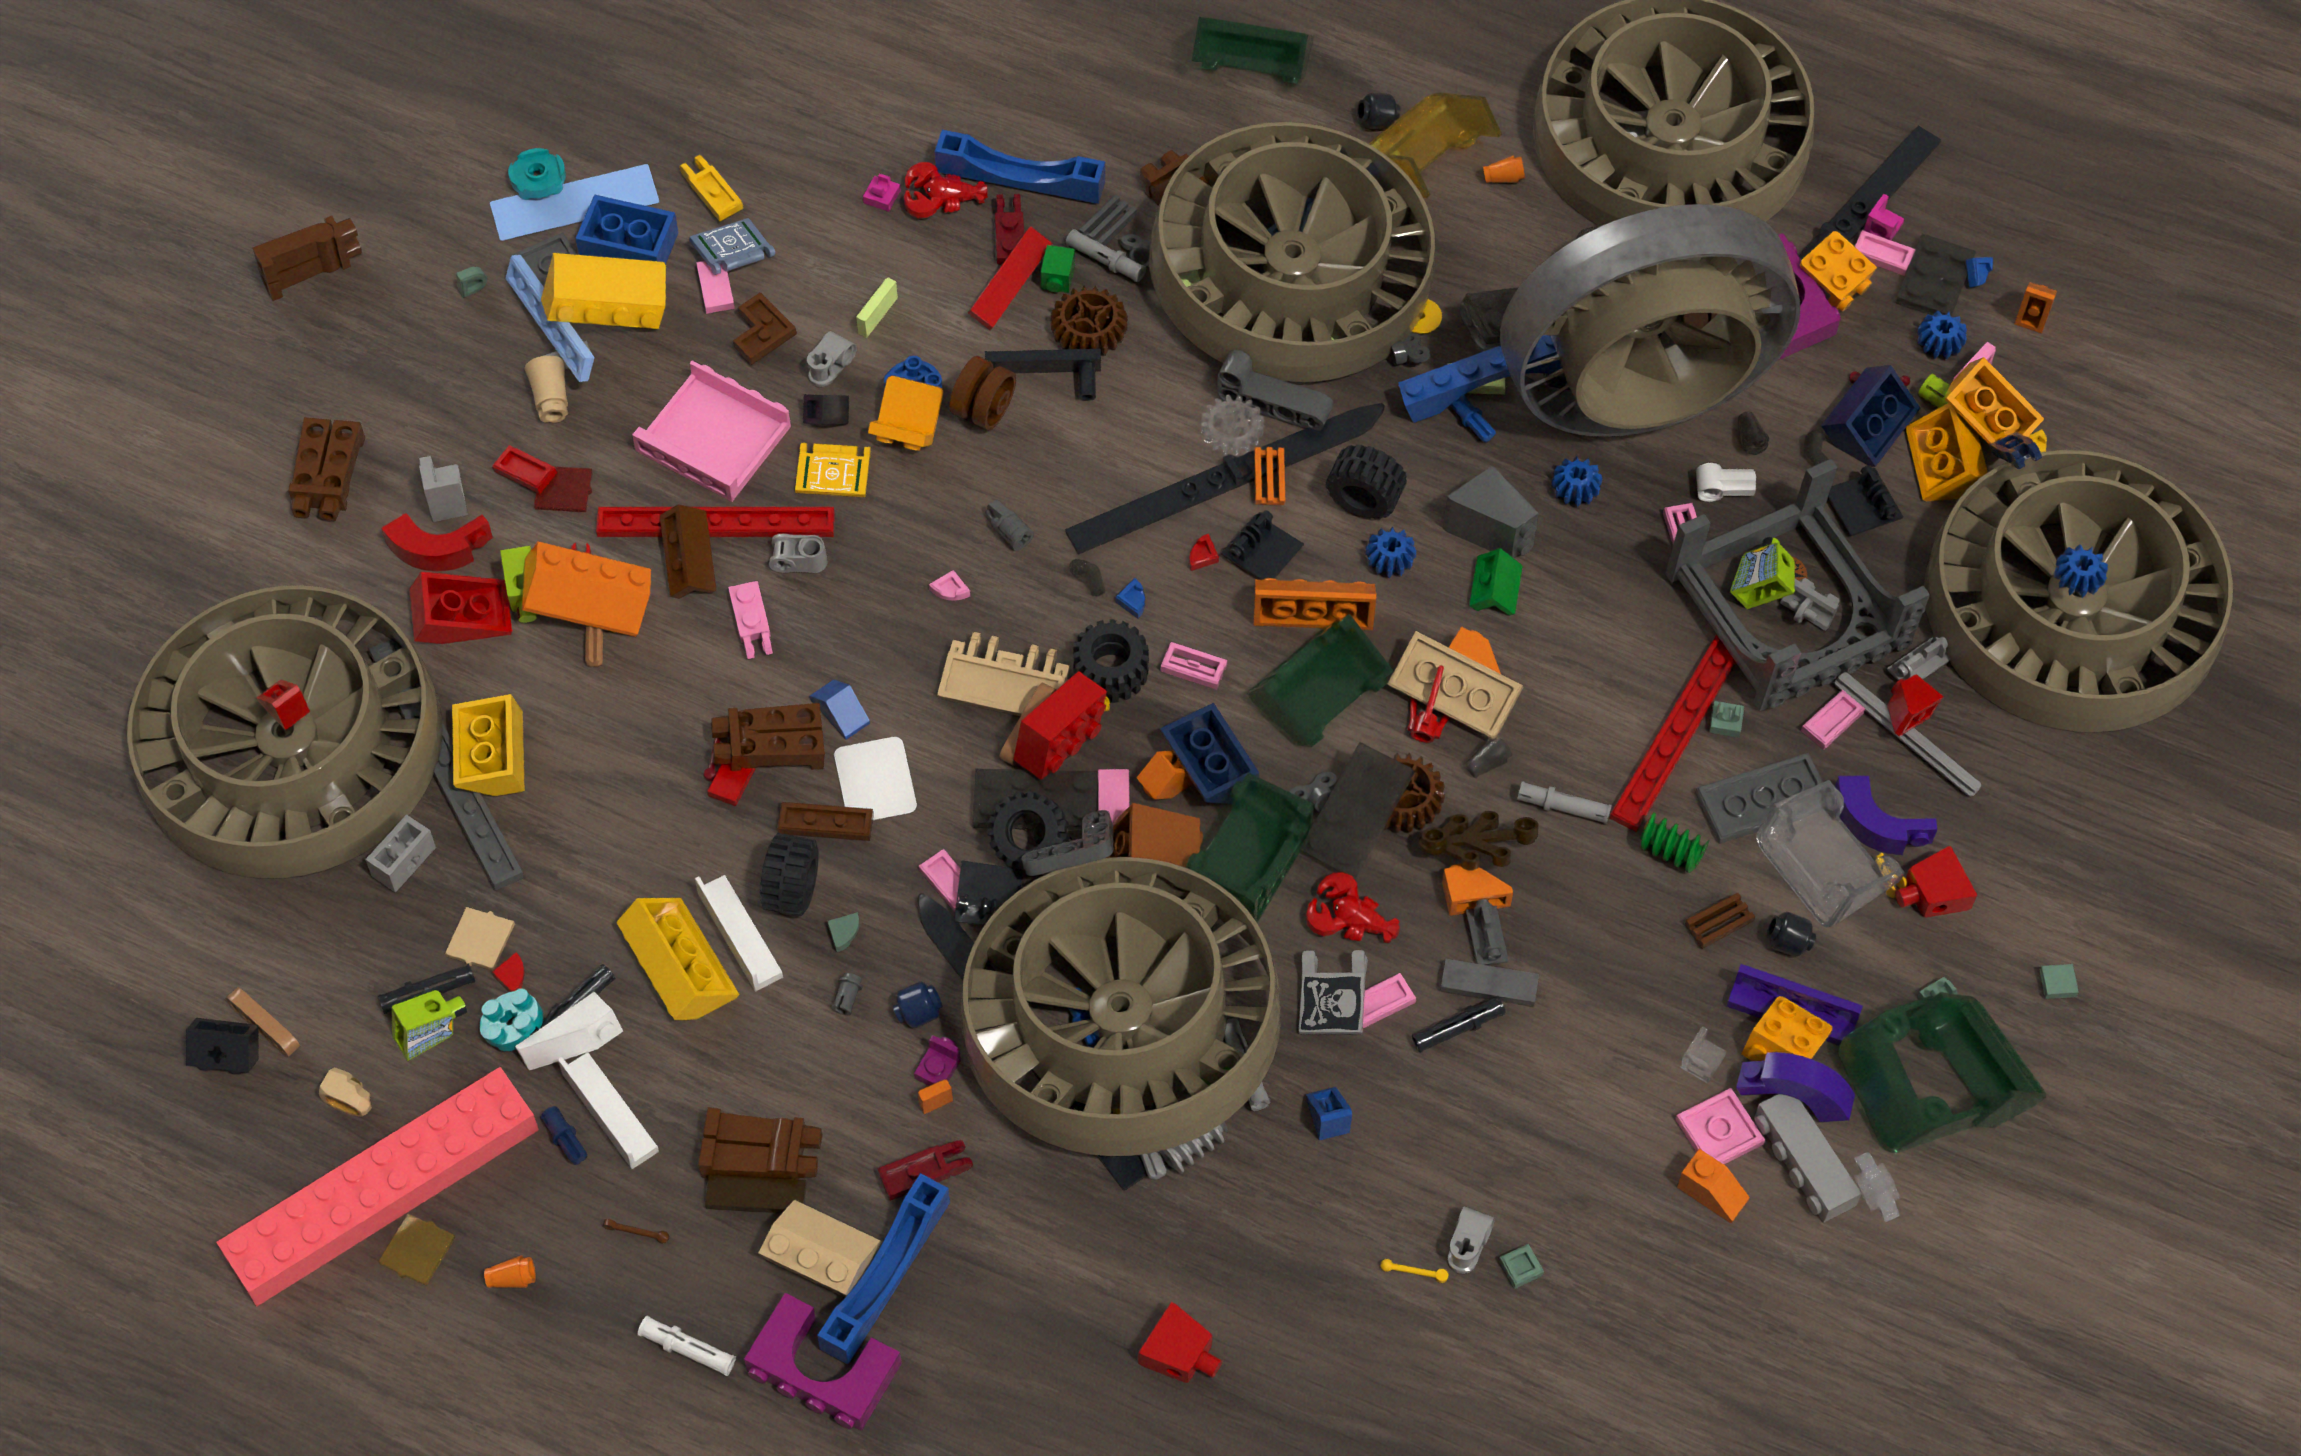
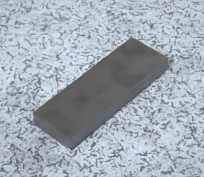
M1445 959L1440 991L1490 1000L1498 996L1502 1002L1534 1007L1539 974Z

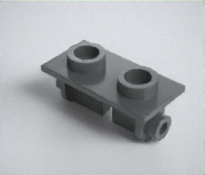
M1480 899L1476 902L1477 906L1474 909H1466L1477 964L1493 965L1507 963L1509 960L1497 906L1490 904L1487 899Z

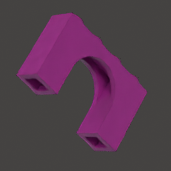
M1783 233L1778 236L1783 242L1791 262L1801 305L1796 332L1789 346L1778 360L1837 335L1841 320L1837 308L1831 306L1826 299L1824 289L1819 284L1817 285L1801 269V259L1798 256L1797 249L1794 243L1788 241Z
M784 1293L744 1358L748 1375L759 1383L765 1384L767 1381L777 1386L778 1392L790 1399L796 1396L806 1402L805 1405L816 1413L822 1414L825 1411L834 1416V1420L847 1429L855 1427L862 1431L902 1364L900 1352L871 1337L853 1368L843 1377L830 1382H819L807 1378L797 1369L795 1356L800 1344L816 1320L814 1307Z

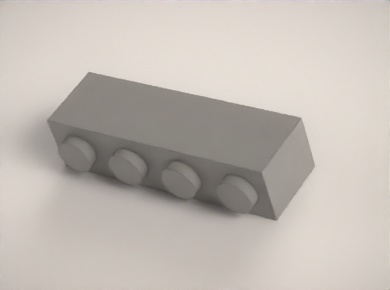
M1778 1094L1760 1103L1755 1114V1124L1760 1133L1766 1134L1771 1141L1772 1150L1779 1161H1784L1788 1167L1789 1176L1793 1184L1797 1188L1801 1187L1807 1197L1806 1201L1812 1213L1818 1214L1824 1223L1856 1207L1862 1193L1802 1102L1794 1097Z

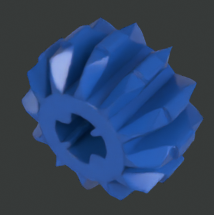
M1938 310L1934 315L1927 314L1917 331L1919 336L1918 345L1924 346V354L1932 352L1934 359L1942 355L1946 360L1951 354L1957 356L1967 340L1966 325L1960 323V316L1953 318L1950 311L1942 315Z
M1577 455L1573 462L1565 458L1562 465H1557L1555 468L1554 477L1552 478V488L1556 489V498L1564 497L1565 505L1570 501H1574L1577 507L1581 504V501L1590 504L1592 498L1599 495L1602 484V475L1598 473V465L1589 466V458L1582 462L1579 461Z
M1392 526L1389 532L1380 528L1378 535H1371L1365 554L1368 557L1369 567H1376L1377 575L1384 571L1387 572V576L1390 578L1393 572L1402 576L1404 569H1411L1413 560L1416 558V549L1413 537H1406L1405 530L1396 533Z
M2079 544L2075 550L2068 547L2063 555L2057 558L2054 578L2060 580L2059 588H2069V596L2075 591L2083 598L2087 592L2094 595L2099 587L2104 585L2107 579L2108 564L2102 562L2103 554H2093V546L2088 550H2084Z

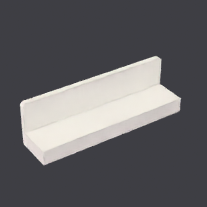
M723 875L705 885L699 876L696 877L695 882L699 897L754 991L756 992L783 978L780 967L726 876Z
M588 1052L570 1064H567L562 1057L558 1059L562 1075L631 1169H634L659 1152L658 1146Z

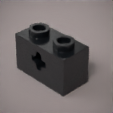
M196 1018L186 1029V1066H194L203 1071L220 1069L228 1070L231 1074L249 1073L259 1060V1025Z

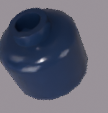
M920 981L897 993L896 999L898 1004L894 1005L893 1009L900 1023L906 1021L910 1027L918 1028L937 1019L939 1009L943 1005L933 985L928 986Z

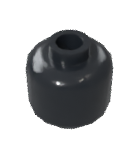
M1369 93L1363 100L1359 101L1357 108L1358 120L1367 129L1388 130L1392 128L1395 121L1399 120L1400 106L1396 104L1391 94Z
M1788 911L1781 913L1779 916L1775 915L1772 918L1766 935L1770 939V945L1773 949L1793 957L1802 955L1805 950L1810 951L1816 940L1812 922L1807 918Z

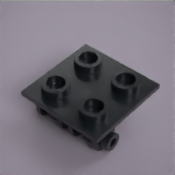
M1871 465L1861 469L1860 472L1862 474L1860 477L1831 486L1828 495L1831 504L1850 537L1903 519L1901 511L1878 474L1877 469L1872 468Z
M1264 510L1253 516L1221 555L1260 580L1266 578L1275 579L1304 546V543L1272 524L1273 515L1269 511Z
M962 860L954 921L985 926L999 907L1021 889L1023 870Z

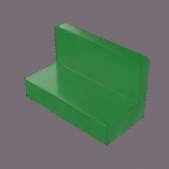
M1501 548L1478 555L1469 606L1476 611H1480L1495 605L1509 616L1515 614L1523 568L1522 564Z

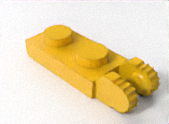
M701 155L694 158L695 165L700 170L699 173L695 174L687 163L679 166L683 177L719 222L743 209L741 199L713 165L710 166Z

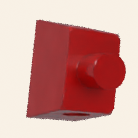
M1951 846L1913 865L1906 875V887L1895 891L1896 900L1900 907L1903 908L1916 904L1921 915L1926 918L1970 910L1977 897L1976 891Z
M1173 1302L1170 1303L1138 1352L1139 1365L1184 1383H1188L1197 1369L1214 1378L1223 1361L1209 1353L1212 1346V1334Z

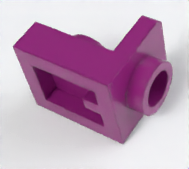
M932 1035L929 1039V1049L914 1072V1079L928 1086L947 1079L949 1082L961 1062L960 1049L957 1044L949 1038L941 1037L940 1039Z

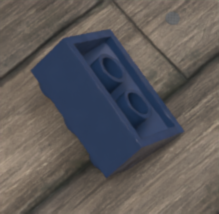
M1891 365L1868 367L1851 386L1821 427L1836 448L1867 465H1871V467H1876L1920 410V406Z
M1214 703L1160 728L1163 737L1205 802L1232 804L1259 790V771Z

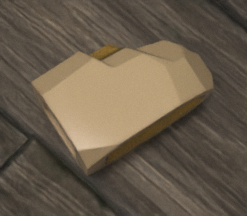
M335 1067L328 1071L319 1089L321 1100L331 1107L350 1115L363 1117L368 1114L372 1108L370 1093L363 1089L362 1082L354 1078L349 1072Z

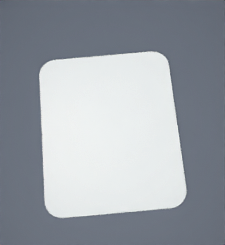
M889 737L836 749L834 757L845 807L873 809V820L911 813L916 809L917 803L904 744L900 738Z

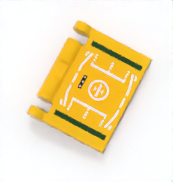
M801 443L795 493L866 497L871 447H864L863 457L858 456V446L814 443L813 453H807V443Z

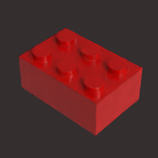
M1078 671L1021 720L1013 760L1041 780L1050 772L1055 773L1069 755H1076L1085 741L1094 739L1100 732L1102 727L1100 724L1101 716L1106 709L1104 703L1107 691Z

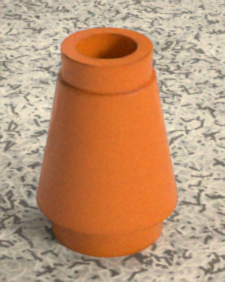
M1513 155L1483 167L1486 183H1519V180L1525 179L1522 157L1514 158Z
M520 1255L494 1265L491 1268H486L484 1270L485 1283L488 1288H527L528 1284L535 1283L536 1280L535 1266L532 1258H524Z

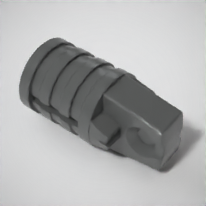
M997 499L988 504L986 516L991 521L990 524L995 531L1015 551L1027 546L1034 536L1033 530L1028 528V525L1014 511L1009 510Z

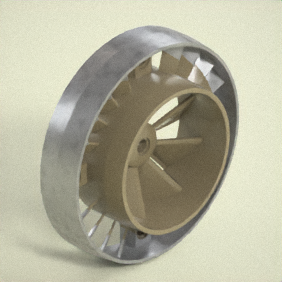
M1694 204L1664 207L1640 212L1603 225L1572 241L1550 256L1528 276L1509 302L1500 328V343L1509 373L1518 391L1532 413L1543 422L1565 432L1579 435L1610 437L1639 434L1666 428L1702 415L1731 400L1760 379L1777 362L1789 346L1799 323L1800 299L1794 271L1783 242L1769 224L1750 213L1725 206ZM1717 313L1701 329L1676 320L1677 316L1682 314ZM1665 331L1674 341L1675 345L1664 349L1658 334ZM1550 335L1557 355L1527 364L1532 350L1541 336ZM1558 359L1562 367L1560 370L1539 381H1535L1525 375V370ZM1564 373L1567 384L1561 389L1541 384Z

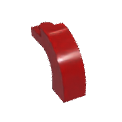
M407 513L381 528L387 546L401 561L414 568L436 572L458 569L474 562L472 550L483 547L493 538L489 522L483 515L478 516L451 533L441 535L430 534L421 530Z

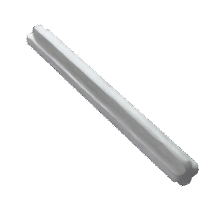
M1844 672L1838 676L1834 683L1838 689L1844 690L1865 708L1867 713L1962 792L1972 797L1979 791L1981 783L1915 728L1900 737L1895 734L1888 706L1850 674Z

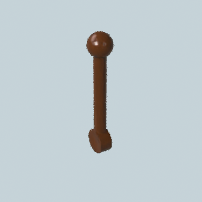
M605 1219L603 1227L607 1230L613 1231L616 1229L654 1238L661 1244L669 1240V1234L666 1231L653 1232L619 1224L611 1219Z

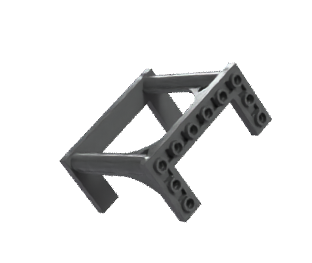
M1832 459L1806 469L1796 503L1705 542L1711 524L1705 514L1678 526L1665 574L1671 583L1677 580L1681 582L1756 691L1753 703L1759 711L1768 707L1776 708L1790 697L1795 695L1797 697L1803 696L1812 687L1831 683L1844 672L1851 674L1865 663L1880 661L1887 653L1896 649L1901 651L1909 647L1913 642L1914 634L1919 627L1920 619L1930 596L1924 586L1899 597L1886 591L1871 575L1830 518L1824 507L1838 468ZM1802 526L1849 594L1852 606L1850 625L1842 637L1835 643L1818 651L1801 653L1796 644L1781 650L1774 649L1757 640L1746 630L1704 568L1759 545L1767 537L1775 538ZM1862 610L1866 613L1864 617L1859 615V612ZM1860 625L1869 626L1875 630L1876 634L1869 637L1861 635L1857 632L1856 627ZM1851 639H1854V640L1857 641V642L1853 643L1852 645H1849V644L1847 643V641H1849V640H1851ZM1762 655H1769L1768 659L1764 658ZM1800 662L1808 663L1807 665H1804L1801 668H1799L1798 663Z

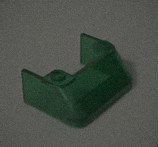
M1199 17L1192 61L1202 62L1201 68L1217 70L1218 65L1277 74L1283 76L1282 81L1298 84L1299 79H1305L1314 35Z
M1940 992L1902 1023L1905 1028L1916 1029L1920 1032L1918 1037L1925 1047L1943 1051L1977 1099L1973 1103L1975 1119L1972 1123L1975 1127L1995 1128L2036 1106L2046 1098V1093L1985 1007L1976 998Z
M1932 996L1883 1012L1847 1034L1838 1048L1839 1056L1881 1147L1890 1153H1900L1971 1128L1985 1112L1981 1105L1953 1115L1948 1104L1939 1097L1929 1096L1918 1100L1893 1043L1901 1041L1907 1036L1910 1030V1022L1923 1018L1933 1003Z

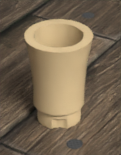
M541 356L530 360L525 365V372L532 388L540 420L552 423L564 420L565 416L568 415L564 360L557 356Z

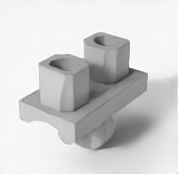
M1803 578L1800 581L1795 579L1794 594L1783 597L1780 603L1796 613L1794 621L1800 623L1805 618L1826 631L1830 627L1839 607V598L1831 593L1824 596L1815 591L1813 582Z

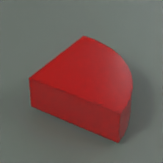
M1209 533L1200 537L1190 552L1189 565L1191 571L1219 563V556Z
M516 952L492 972L494 978L508 992L516 991L523 986L524 965Z

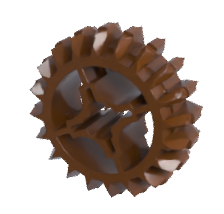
M1096 285L1092 290H1087L1083 286L1080 292L1073 288L1071 296L1063 293L1061 301H1056L1054 310L1051 313V330L1054 333L1055 341L1060 342L1062 350L1067 348L1101 349V353L1106 356L1108 348L1115 350L1117 343H1122L1124 334L1127 331L1126 322L1128 321V315L1124 310L1123 302H1118L1116 294L1109 296L1107 288L1099 292Z
M1410 752L1406 755V759H1401L1398 753L1394 755V760H1390L1385 756L1382 759V764L1375 762L1372 771L1366 773V781L1362 785L1363 804H1367V814H1374L1373 820L1375 823L1383 820L1385 830L1390 825L1395 826L1397 833L1401 830V827H1406L1408 832L1411 833L1413 825L1422 830L1425 827V821L1432 824L1435 815H1439L1442 803H1444L1445 795L1443 792L1445 785L1444 782L1440 781V772H1433L1432 762L1423 765L1422 756L1416 761L1412 760ZM1415 781L1424 787L1427 794L1423 793L1422 789L1416 786ZM1379 791L1385 793V797L1392 801L1391 805L1383 799Z

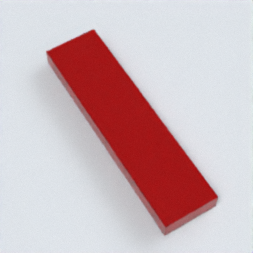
M1030 226L970 308L968 314L991 330L1045 255L1047 245H1052L1053 243Z

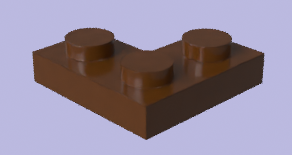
M760 292L738 307L739 315L752 328L734 339L733 345L752 365L797 334L796 327Z

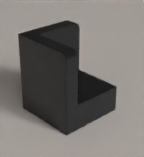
M804 394L803 423L847 425L849 423V395Z

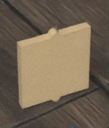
M466 907L448 945L445 956L466 962V964L469 963L470 966L476 965L494 971L515 923L512 920L495 916L492 911L485 913Z

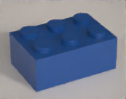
M594 194L576 236L578 253L585 256L665 262L666 265L679 233L675 212Z

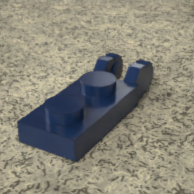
M2014 432L1990 444L1993 455L2009 463L2012 462L2017 469L2025 467L2024 461L2030 456L2034 461L2042 458L2036 443L2031 438L2018 432Z

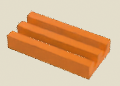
M1255 447L1254 449L1255 504L1257 505L1285 504L1284 448L1272 450V447H1267L1266 450H1261V447ZM1261 458H1266L1267 498L1262 497ZM1273 458H1277L1278 498H1274Z

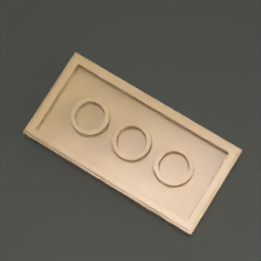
M1415 631L1388 685L1427 705L1438 666H1444L1433 709L1496 740L1523 689V685Z

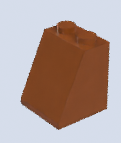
M1132 803L1112 823L1113 853L1106 858L1134 857L1153 859L1185 867L1199 874L1201 873L1203 861L1200 858V846L1203 840V832L1200 831V818Z

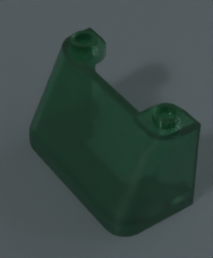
M1348 614L1330 623L1249 690L1247 695L1259 709L1301 746L1308 744L1312 747L1325 737L1322 732L1331 720L1363 693L1370 689L1375 693L1389 682L1386 677L1394 670L1353 617Z
M1248 772L1242 782L1237 781L1231 792V798L1234 799L1233 809L1207 851L1201 850L1198 854L1193 853L1188 860L1186 868L1222 886L1249 911L1258 923L1310 836L1313 825L1314 804Z

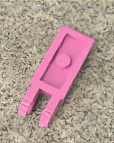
M758 581L728 587L741 643L744 642L747 659L754 658L755 651L751 641L762 639L763 651L766 655L773 654L769 638L771 637Z

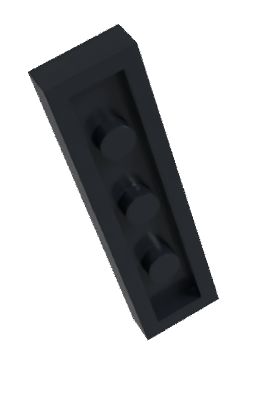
M1101 349L985 351V359L991 361L994 368L1002 366L1013 371L1015 374L1078 372L1079 399L1091 401L1096 398L1095 372H1101Z

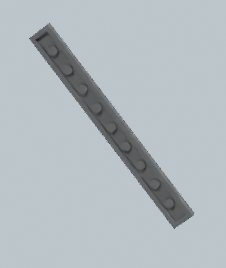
M391 639L369 648V653L373 662L376 663L402 647ZM418 682L414 687L410 686L402 690V692L421 687V684ZM422 702L397 705L404 719L420 718ZM442 723L441 751L438 763H436L433 770V775L494 890H498L523 879V872L481 793L456 788L453 785V741Z

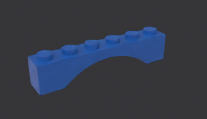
M947 130L941 131L935 149V164L939 173L954 174L964 178L1096 204L1100 202L1105 185V161L1080 156L1060 161L1025 160L993 150L968 134Z
M1550 335L1541 336L1532 350L1527 364L1557 355ZM1498 346L1398 382L1405 407L1413 423L1440 414L1451 403L1473 389L1492 381L1510 377L1511 375L1502 353V348ZM1558 359L1525 370V374H1551L1562 367Z
M921 1173L919 1174L905 1196L898 1214L871 1264L851 1292L834 1308L817 1335L820 1350L849 1365L950 1204L948 1187Z

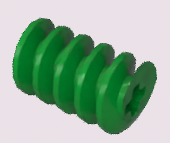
M1653 812L1640 837V840H1642L1641 849L1646 851L1653 845V856H1658L1664 851V861L1668 862L1675 856L1674 865L1679 868L1686 862L1685 871L1691 873L1702 860L1710 840L1703 846L1700 845L1701 835L1699 834L1690 840L1689 829H1686L1679 835V824L1675 823L1670 829H1667V818H1663L1657 824L1655 823L1656 813Z

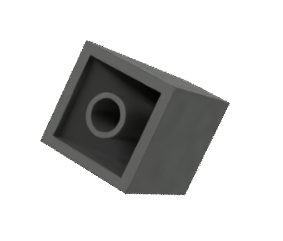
M1491 466L1447 496L1443 529L1489 551L1501 548L1511 557L1515 558L1520 554H1527L1533 548L1539 513L1494 466Z

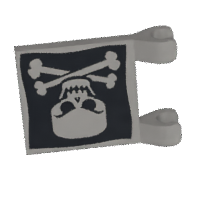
M1363 950L1352 952V973H1316L1318 958L1315 956V952L1303 951L1299 1034H1362L1365 978L1368 964L1365 952Z

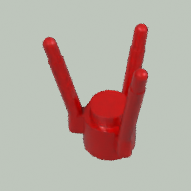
M1442 665L1438 666L1426 711L1420 712L1419 716H1417V700L1410 697V722L1407 730L1411 732V737L1419 742L1431 743L1434 741V738L1440 739L1442 729L1450 718L1444 714L1438 723L1436 721L1437 716L1432 713L1444 671V666Z

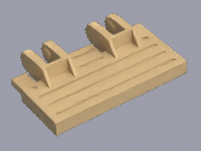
M974 632L969 643L967 655L963 654L965 642L952 641L937 696L944 700L1021 716L1038 686L1043 682L1057 690L1066 682L1070 666L1057 663L1055 672L1052 674L1057 650L1049 649L1043 672L1034 670L1039 656V646L1031 645L1025 668L1021 667L1024 656L998 650L996 661H994L999 637L992 636L988 642L985 659L978 658L976 655L981 643V633Z

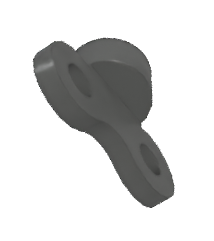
M1133 234L1123 236L1121 238V246L1131 250L1130 259L1144 266L1149 265L1150 241Z
M1411 333L1403 342L1400 340L1391 346L1393 353L1390 356L1395 366L1406 363L1408 358L1414 363L1425 362L1430 358V350L1427 347L1420 346L1421 338L1419 334Z
M1332 772L1318 774L1311 784L1292 788L1288 794L1290 802L1297 806L1310 802L1318 812L1329 811L1335 805L1337 799L1336 794L1332 791L1338 784L1337 777Z

